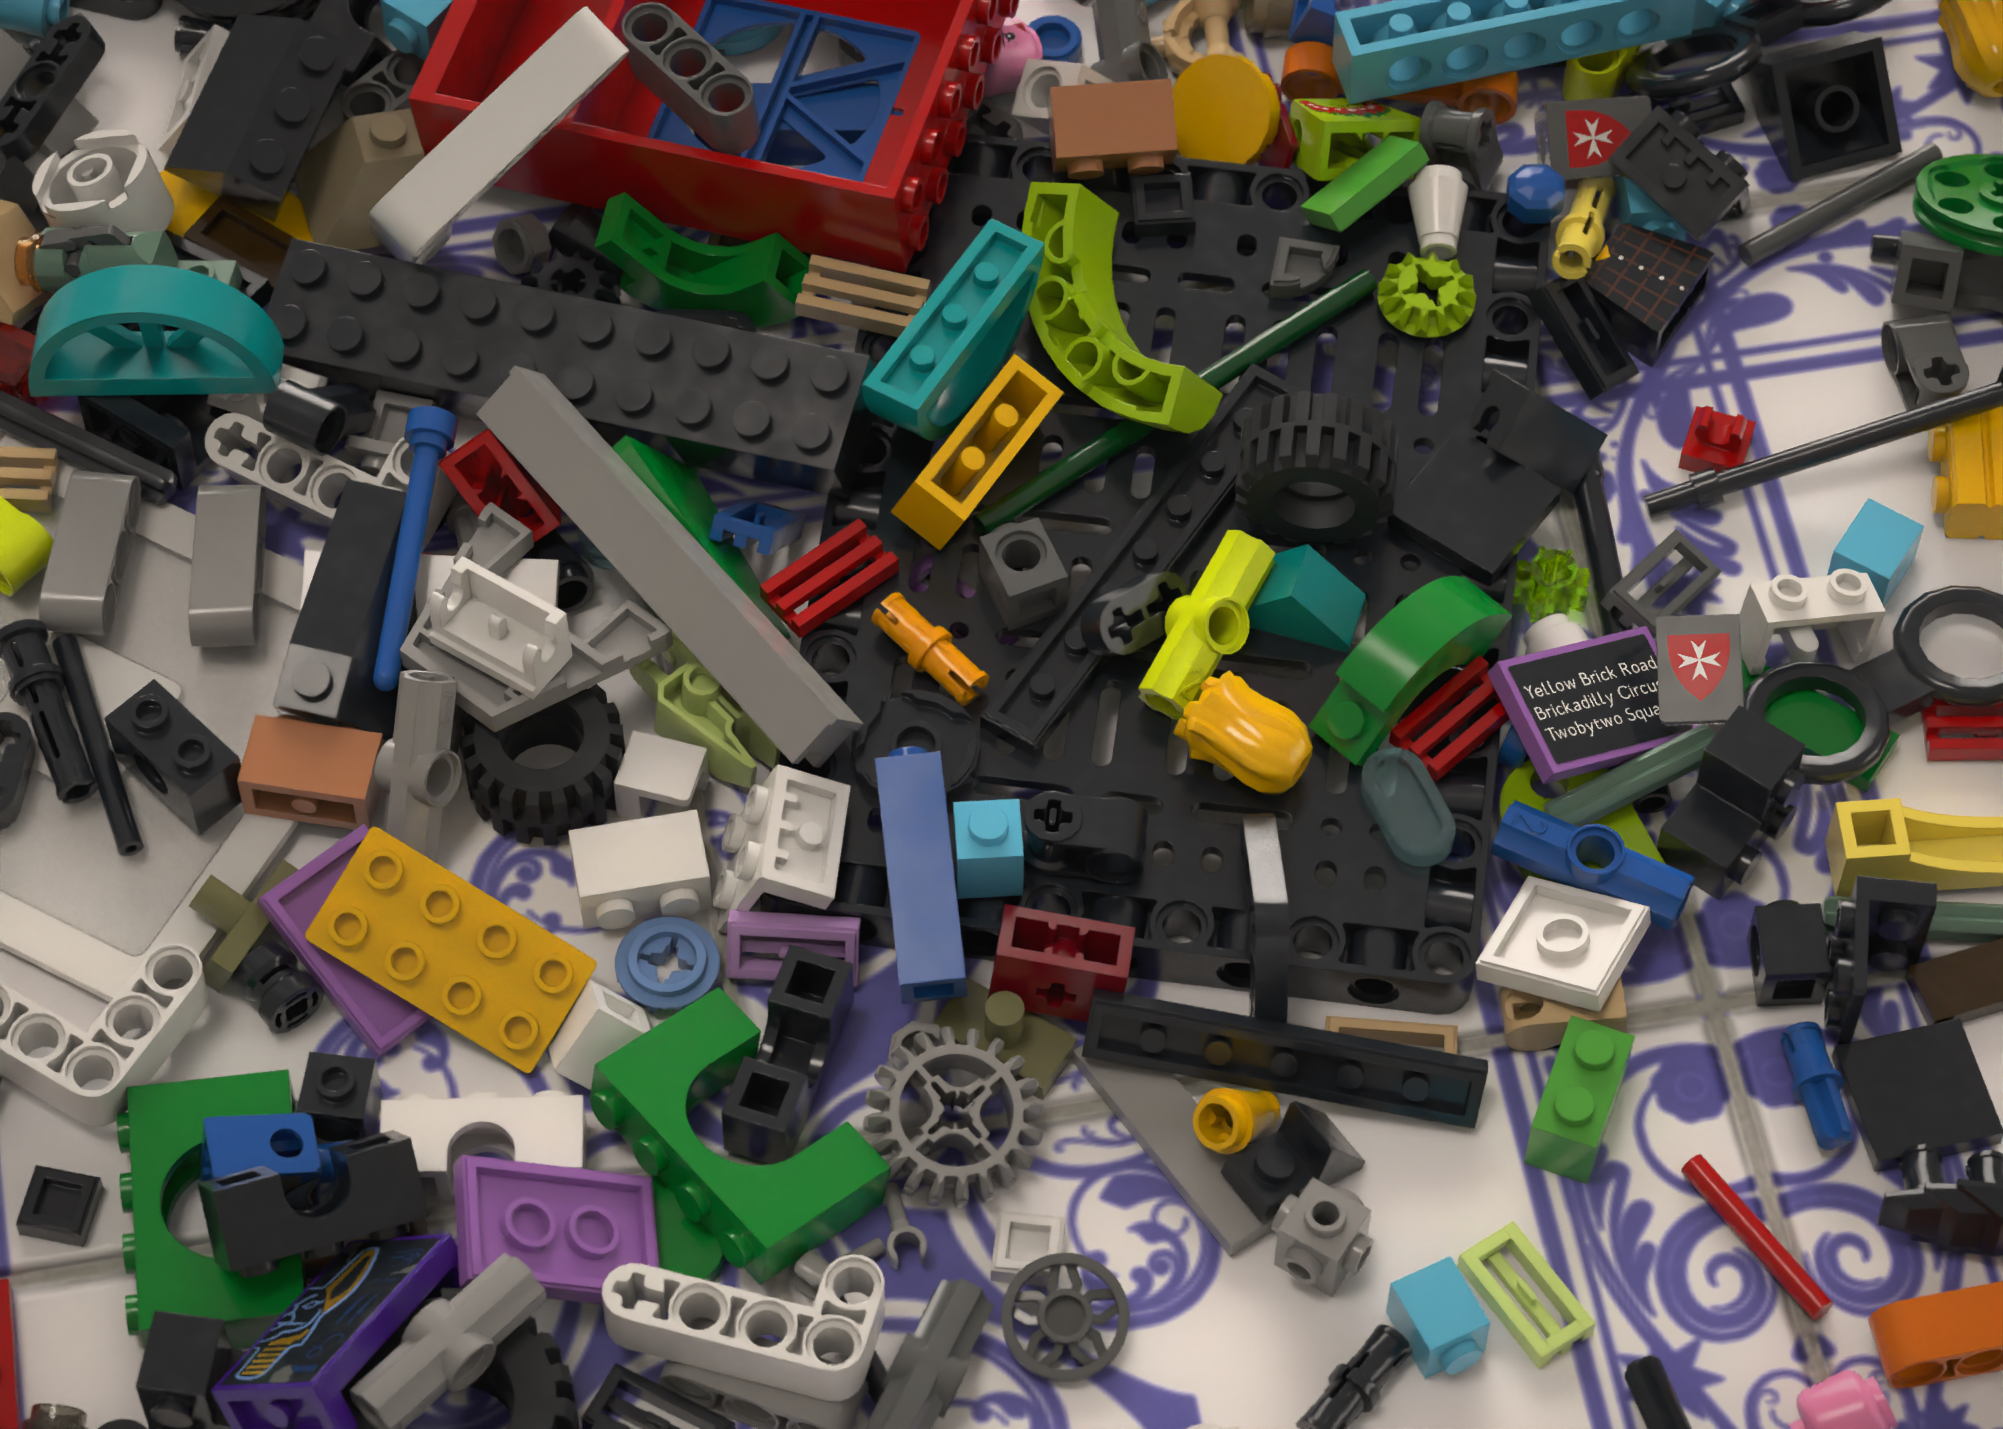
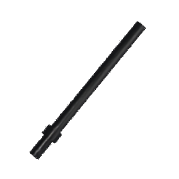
M2000 381L1718 472H1715L1714 468L1710 467L1688 475L1689 481L1643 495L1649 518L1653 519L1696 504L1699 510L1723 503L1724 495L2002 407L2003 385Z

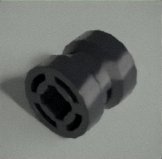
M276 940L267 942L247 954L234 971L232 982L246 1000L257 1002L260 1018L272 1032L279 1034L288 1032L308 1020L322 1003L324 991L311 974L300 972L297 969L298 960L284 942Z

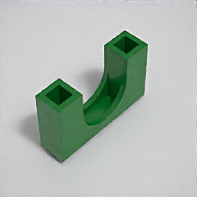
M718 987L596 1063L589 1102L598 1121L609 1130L615 1129L632 1147L639 1165L652 1176L658 1175L673 1191L684 1214L694 1222L700 1221L718 1240L720 1249L726 1259L736 1268H744L761 1285L799 1260L808 1251L814 1250L883 1204L890 1174V1165L848 1121L795 1156L770 1165L754 1166L735 1163L718 1156L700 1142L690 1127L687 1119L688 1115L697 1105L734 1082L744 1056L756 1058L761 1030Z
M289 1069L127 1087L128 1112L117 1114V1135L121 1154L130 1153L131 1172L120 1173L119 1176L123 1213H133L134 1233L122 1235L126 1274H136L137 1294L125 1296V1312L129 1336L140 1335L145 1349L154 1311L158 1310L223 1319L231 1349L251 1348L308 1287L302 1254L298 1253L278 1259L279 1268L272 1272L254 1277H239L238 1270L230 1272L215 1263L214 1257L198 1254L179 1243L169 1232V1223L172 1211L180 1196L200 1177L203 1118L297 1113L296 1098Z

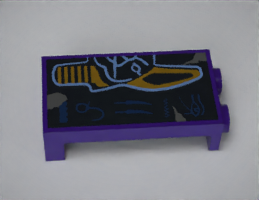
M452 1235L407 1236L380 1241H372L370 1239L351 1240L345 1246V1249L339 1252L211 1389L232 1429H356L358 1424L340 1391L423 1299L441 1298L442 1288H460L458 1246Z

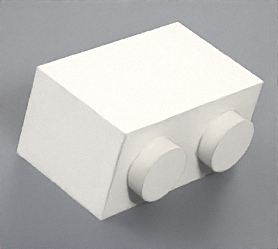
M697 809L568 830L584 929L596 927L620 929L630 925L633 921L663 916L686 918L699 910L712 908L710 875Z

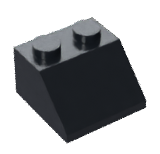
M1852 31L1762 55L1758 63L1748 72L1756 117L1788 180L1796 181L1902 152L1882 36Z

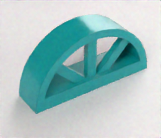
M991 218L864 381L863 397L867 409L871 413L929 441L939 440L955 430L995 379L1017 338L1036 289L1045 243Z
M139 264L110 267L91 272L69 282L59 289L44 306L39 317L29 370V390L31 397L273 393L280 383L285 345L275 323L258 304L237 289L217 279L190 270L161 265ZM139 323L141 331L132 332L119 324ZM162 325L178 327L179 329L177 331H163Z

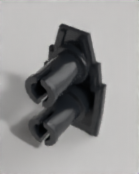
M1919 1144L1904 1150L1901 1154V1160H1899L1904 1190L1884 1193L1877 1224L1910 1234L1911 1240L1938 1244L1939 1250L1992 1257L2003 1256V1154L1994 1150H1983L1974 1153L1967 1160L1968 1166H1965L1966 1175L1969 1180L1957 1179V1183H1945L1942 1168L1943 1156L1937 1148L1927 1144Z

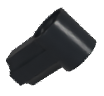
M286 380L270 396L264 410L263 426L266 431L316 455L324 456L334 449L339 441L347 440L348 435L356 436L357 433L370 431L377 411L371 405L369 391L355 383L350 382L307 388L294 381Z

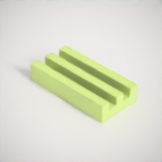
M1514 1221L1459 1255L1458 1269L1538 1369L1550 1363L1551 1356L1557 1352L1562 1355L1570 1350L1573 1342L1579 1338L1581 1341H1584L1593 1335L1595 1321ZM1505 1246L1569 1325L1561 1329L1537 1299L1534 1291L1523 1278H1520L1500 1253V1249ZM1485 1260V1262L1489 1265V1267L1493 1270V1272L1497 1275V1277L1501 1280V1282L1505 1285V1287L1509 1290V1292L1513 1295V1297L1517 1300V1302L1521 1305V1307L1525 1310V1312L1529 1315V1317L1545 1335V1337L1547 1338L1546 1340L1542 1339V1337L1538 1334V1332L1534 1329V1327L1530 1324V1322L1526 1319V1317L1522 1314V1312L1518 1309V1307L1514 1304V1302L1510 1299V1297L1506 1294V1292L1502 1289V1287L1498 1284V1282L1494 1279V1277L1490 1274V1272L1486 1269V1267L1482 1264L1481 1261Z

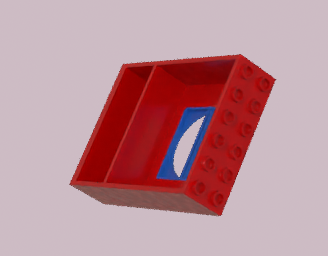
M453 0L408 97L425 156L572 16L585 6L624 45L625 41L621 23L625 14L631 8L647 2L662 3L669 7L712 47L744 31L768 26H795L758 113L761 129L758 141L751 148L743 151L740 157L711 151L704 146L690 131L687 124L635 77L631 71L627 55L602 82L493 186L604 210L609 198L626 192L661 222L750 241H756L778 232L799 251L906 273L913 252H921L926 244L929 232L928 214L932 204H940L944 198L948 183L947 166L951 156L959 157L963 150L967 130L965 121L969 110H977L981 104L985 87L984 72L988 63L995 64L997 62L1003 42V24L1006 18L1013 19L1015 17L1020 0ZM821 31L845 41L865 58L860 63L801 76L816 38ZM870 81L878 82L880 88L879 105L876 115L865 133L853 144L848 143L796 99ZM782 120L825 156V159L821 162L796 168L765 162Z

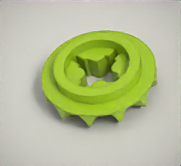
M1434 250L1427 257L1416 258L1408 252L1401 263L1397 265L1388 264L1385 275L1378 286V303L1384 317L1400 331L1424 338L1441 337L1460 329L1472 316L1477 296L1474 290L1473 275L1465 274L1460 269L1457 258L1449 262L1440 260ZM1419 281L1426 283L1430 290L1438 289L1437 307L1433 300H1429L1425 293L1417 294Z

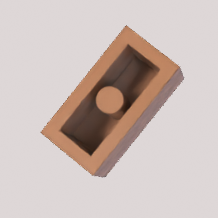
M1171 79L1050 87L1047 107L1053 172H1068V178L1092 179L1104 175V169L1128 167L1129 174L1150 175L1162 172L1166 164H1173L1178 149Z
M256 714L237 779L244 813L352 830L357 829L362 824H365L368 829L372 828L382 791L377 786L374 767L377 755L384 745L383 734L352 727H336L310 723L301 717L289 714L277 717Z

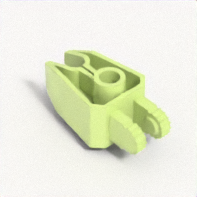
M672 631L673 645L661 653L663 658L675 670L672 674L668 676L651 658L629 668L633 680L656 703L654 732L664 738L707 748L709 773L716 778L739 786L752 787L756 780L757 764L748 752L774 769L779 764L781 751Z

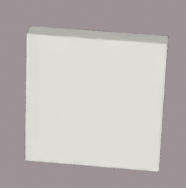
M1528 876L1475 963L1477 980L1600 1012L1651 924L1650 907Z

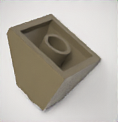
M410 108L351 117L308 151L294 180V185L298 198L302 203L313 242L373 255L391 253L369 230V213L425 157Z

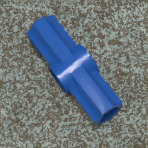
M1516 800L1512 805H1509L1501 820L1491 849L1492 855L1557 883L1649 906L1651 923L1669 931L1678 923L1695 881V877L1626 848L1619 834L1608 826L1588 824L1577 827ZM1595 862L1600 864L1604 868L1592 869L1584 866L1581 863Z

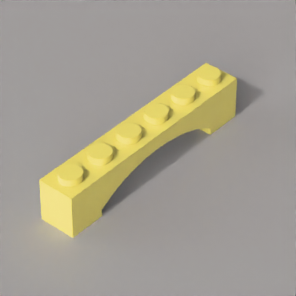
M1900 798L1835 803L1825 839L1835 896L1851 897L1857 875L1937 883V891L2003 886V816L1973 817L1931 813L1902 806Z

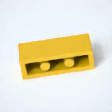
M1014 353L890 512L938 550H941L964 523L1064 392Z

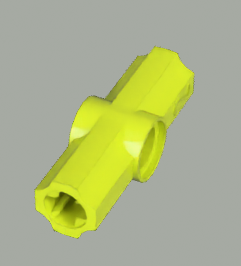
M1227 530L1192 594L1183 595L1175 599L1169 606L1165 616L1167 638L1138 687L1141 692L1138 697L1151 709L1159 711L1171 719L1179 720L1184 718L1187 720L1183 716L1185 706L1190 701H1198L1203 692L1200 689L1202 682L1212 676L1223 654H1233L1239 651L1246 643L1250 627L1247 612L1275 564L1273 557L1276 553L1262 540L1249 536L1241 530Z

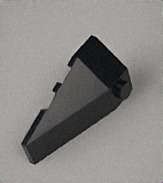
M347 479L288 646L273 701V706L279 715H295L310 723L336 727H352L363 731L382 733L384 744L393 738L399 682L393 690L381 691L374 685L373 674L407 492ZM414 593L407 636L418 619L416 593ZM401 666V671H408L406 667Z

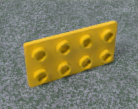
M378 827L369 829L305 933V938L309 942L524 1073L533 1071L597 966L596 961L590 956Z

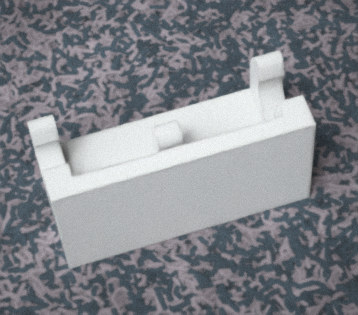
M462 556L451 568L453 591L450 598L447 600L445 596L436 591L431 596L429 611L433 631L429 634L430 643L534 700L573 656L567 614Z

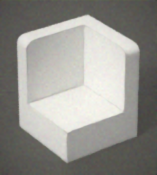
M633 730L614 780L617 816L631 820L643 818L650 799L682 807L688 806L695 789L706 790L710 779L707 748Z
M589 980L548 1045L554 1071L591 1090L595 1064L651 1029L645 1009L602 985Z

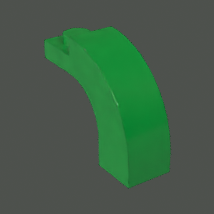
M624 192L608 199L595 243V248L624 271L619 288L657 311L663 309L733 310L749 316L755 323L756 328L776 325L799 317V315H796L795 301L798 293L802 292V281L805 273H809L810 259L778 232L740 246L724 247L699 243L667 227Z
M1447 576L1424 585L1385 615L1349 654L1335 673L1341 678V681L1308 727L1354 765L1366 766L1417 695L1446 670L1458 665L1467 666L1479 655L1483 657L1513 615L1465 577Z

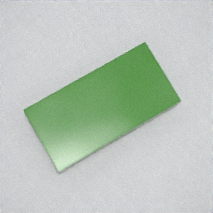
M1389 135L1302 204L1300 208L1310 224L1342 232L1428 164L1427 162L1430 159L1420 142Z

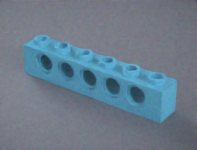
M1395 0L1336 12L1332 62L1350 105L1691 35L1696 0Z

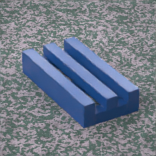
M746 498L714 514L709 539L722 542L735 535L733 546L743 549L759 541L757 553L769 556L801 538L806 514Z

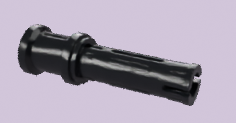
M36 619L15 621L0 629V659L4 660L11 679L8 682V692L13 701L25 707L38 740L39 748L43 753L56 787V795L59 801L62 800L65 804L82 802L95 794L98 790V782L93 777L78 733L61 694L64 690L66 677L62 668L54 664L46 646L49 633L44 623Z

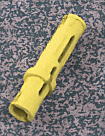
M1612 176L1582 178V182L1579 181L1578 190L1572 202L1570 213L1560 221L1555 235L1557 248L1552 256V266L1556 273L1563 278L1574 280L1584 277L1587 274V267H1591L1592 258L1601 251L1605 240L1603 224L1608 215L1612 198L1616 193V182ZM1596 191H1600V197L1594 198ZM1569 251H1574L1570 258L1568 256Z

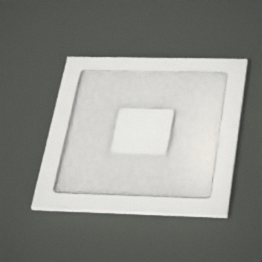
M7 433L0 441V446L36 448ZM60 458L51 512L20 511L21 513L28 514L42 525L53 540L71 473L73 470L85 471ZM6 484L5 488L40 489V486ZM141 497L138 522L109 635L95 636L48 631L47 649L53 663L58 665L52 642L62 635L71 634L76 636L108 736L109 732L105 717L155 679L239 756L242 765L255 715L279 716L273 706V701L288 646L300 615L303 566L265 548L260 632L257 646L192 647L189 636L188 612L195 515L169 502H166L164 505H157ZM47 565L13 596H7L0 592V629L12 622L23 619L39 620L40 594ZM0 659V712H11L26 720L35 744V758L21 811L15 822L8 828L0 831V947L109 1002L144 958L160 945L181 943L190 946L198 953L202 961L223 930L189 907L193 898L211 874L246 898L300 821L244 813L243 805L240 803L202 835L198 836L116 759L144 844V848L139 853L132 856H121L118 853L99 790L90 798L78 803L65 804L62 800L59 801L56 795V787L43 753L39 748L38 740L25 707L18 705L10 697L8 682L11 679L4 660ZM64 686V690L61 694L63 696L64 702L70 714L73 725L78 733L81 746L83 748L86 759L91 769V765L74 716V712L66 688ZM4 737V741L0 745V762L2 761L7 744L15 743L14 737ZM173 979L161 987L168 990L183 987L187 981Z

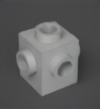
M1312 1177L1299 1198L1293 1194L1287 1196L1273 1220L1271 1228L1278 1232L1274 1265L1288 1272L1295 1279L1333 1297L1348 1273L1355 1276L1361 1270L1373 1248L1374 1239L1368 1237L1371 1209L1365 1207L1361 1199L1347 1188L1339 1185L1329 1187Z

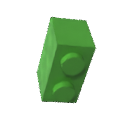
M1571 1015L1531 1125L1524 1159L1525 1164L1588 1184L1627 1073L1635 1039L1634 1035Z

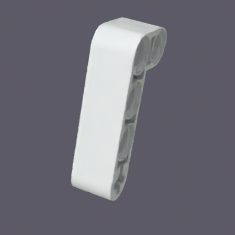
M235 412L224 414L215 419L208 427L205 435V449L209 457L237 482L243 485H264L266 496L330 527L337 510L334 507L336 498L343 492L347 479L407 492L413 455L409 452V444L405 441L404 437L395 444L377 477H374L328 454L324 456L316 455L266 431L263 423ZM240 446L244 448L253 446L259 452L257 461L249 454L238 450ZM446 451V456L451 454L449 451ZM302 463L300 474L291 482L283 483L285 473L292 466ZM439 465L436 471L422 551L429 544L458 491Z
M862 1255L843 1256L828 1266L823 1274L812 1308L636 1263L619 1266L609 1273L602 1289L605 1325L608 1335L617 1345L636 1352L824 1401L838 1402L849 1399L860 1390L865 1381L885 1315V1285L881 1268L873 1260ZM850 1292H859L869 1297L864 1302L858 1304H847L839 1299L842 1295ZM697 1318H709L716 1322L713 1326L704 1330H694L686 1326L691 1320ZM763 1335H775L783 1340L772 1347H760L752 1343L757 1337ZM830 1352H841L849 1357L844 1363L837 1365L826 1364L819 1360L821 1356Z

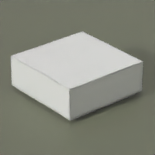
M999 1210L991 1264V1281L1011 1283L1014 1277L1032 1261L1046 1255L1062 1253L1066 1217ZM1050 1268L1037 1273L1024 1285L1046 1287ZM1058 1275V1279H1057V1283H1056V1287H1057V1288H1058V1282H1059V1275Z

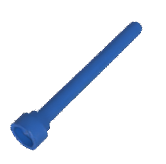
M434 406L412 408L408 412L404 439L409 444L408 450L413 455L373 674L374 685L379 690L385 692L393 690L399 682L402 666L400 648L407 638L438 460L443 459L446 456V451L454 447L457 432V417L445 409Z

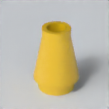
M1215 1088L1208 1091L1195 1108L1193 1114L1194 1132L1203 1145L1215 1152L1234 1154L1242 1150L1262 1132L1273 1128L1278 1123L1281 1115L1280 1104L1277 1098L1266 1090L1246 1091L1231 1088Z

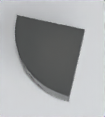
M1279 237L1269 286V298L1285 299L1298 297L1320 287L1335 270L1340 246Z

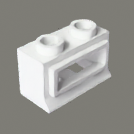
M1838 569L1827 576L1799 578L1790 574H1782L1776 576L1772 581L1754 582L1749 585L1740 611L1741 656L1750 675L1762 674L1766 664L1765 656L1772 635L1780 634L1792 660L1814 661L1819 642L1813 630L1838 628L1854 663L1863 664L1868 661L1886 610L1867 572L1858 573L1851 569Z

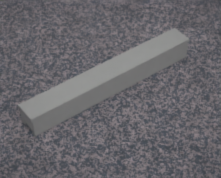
M514 366L509 372L511 375L476 415L792 764H799L805 757L813 767L820 768L854 730L858 731L864 723L546 375Z

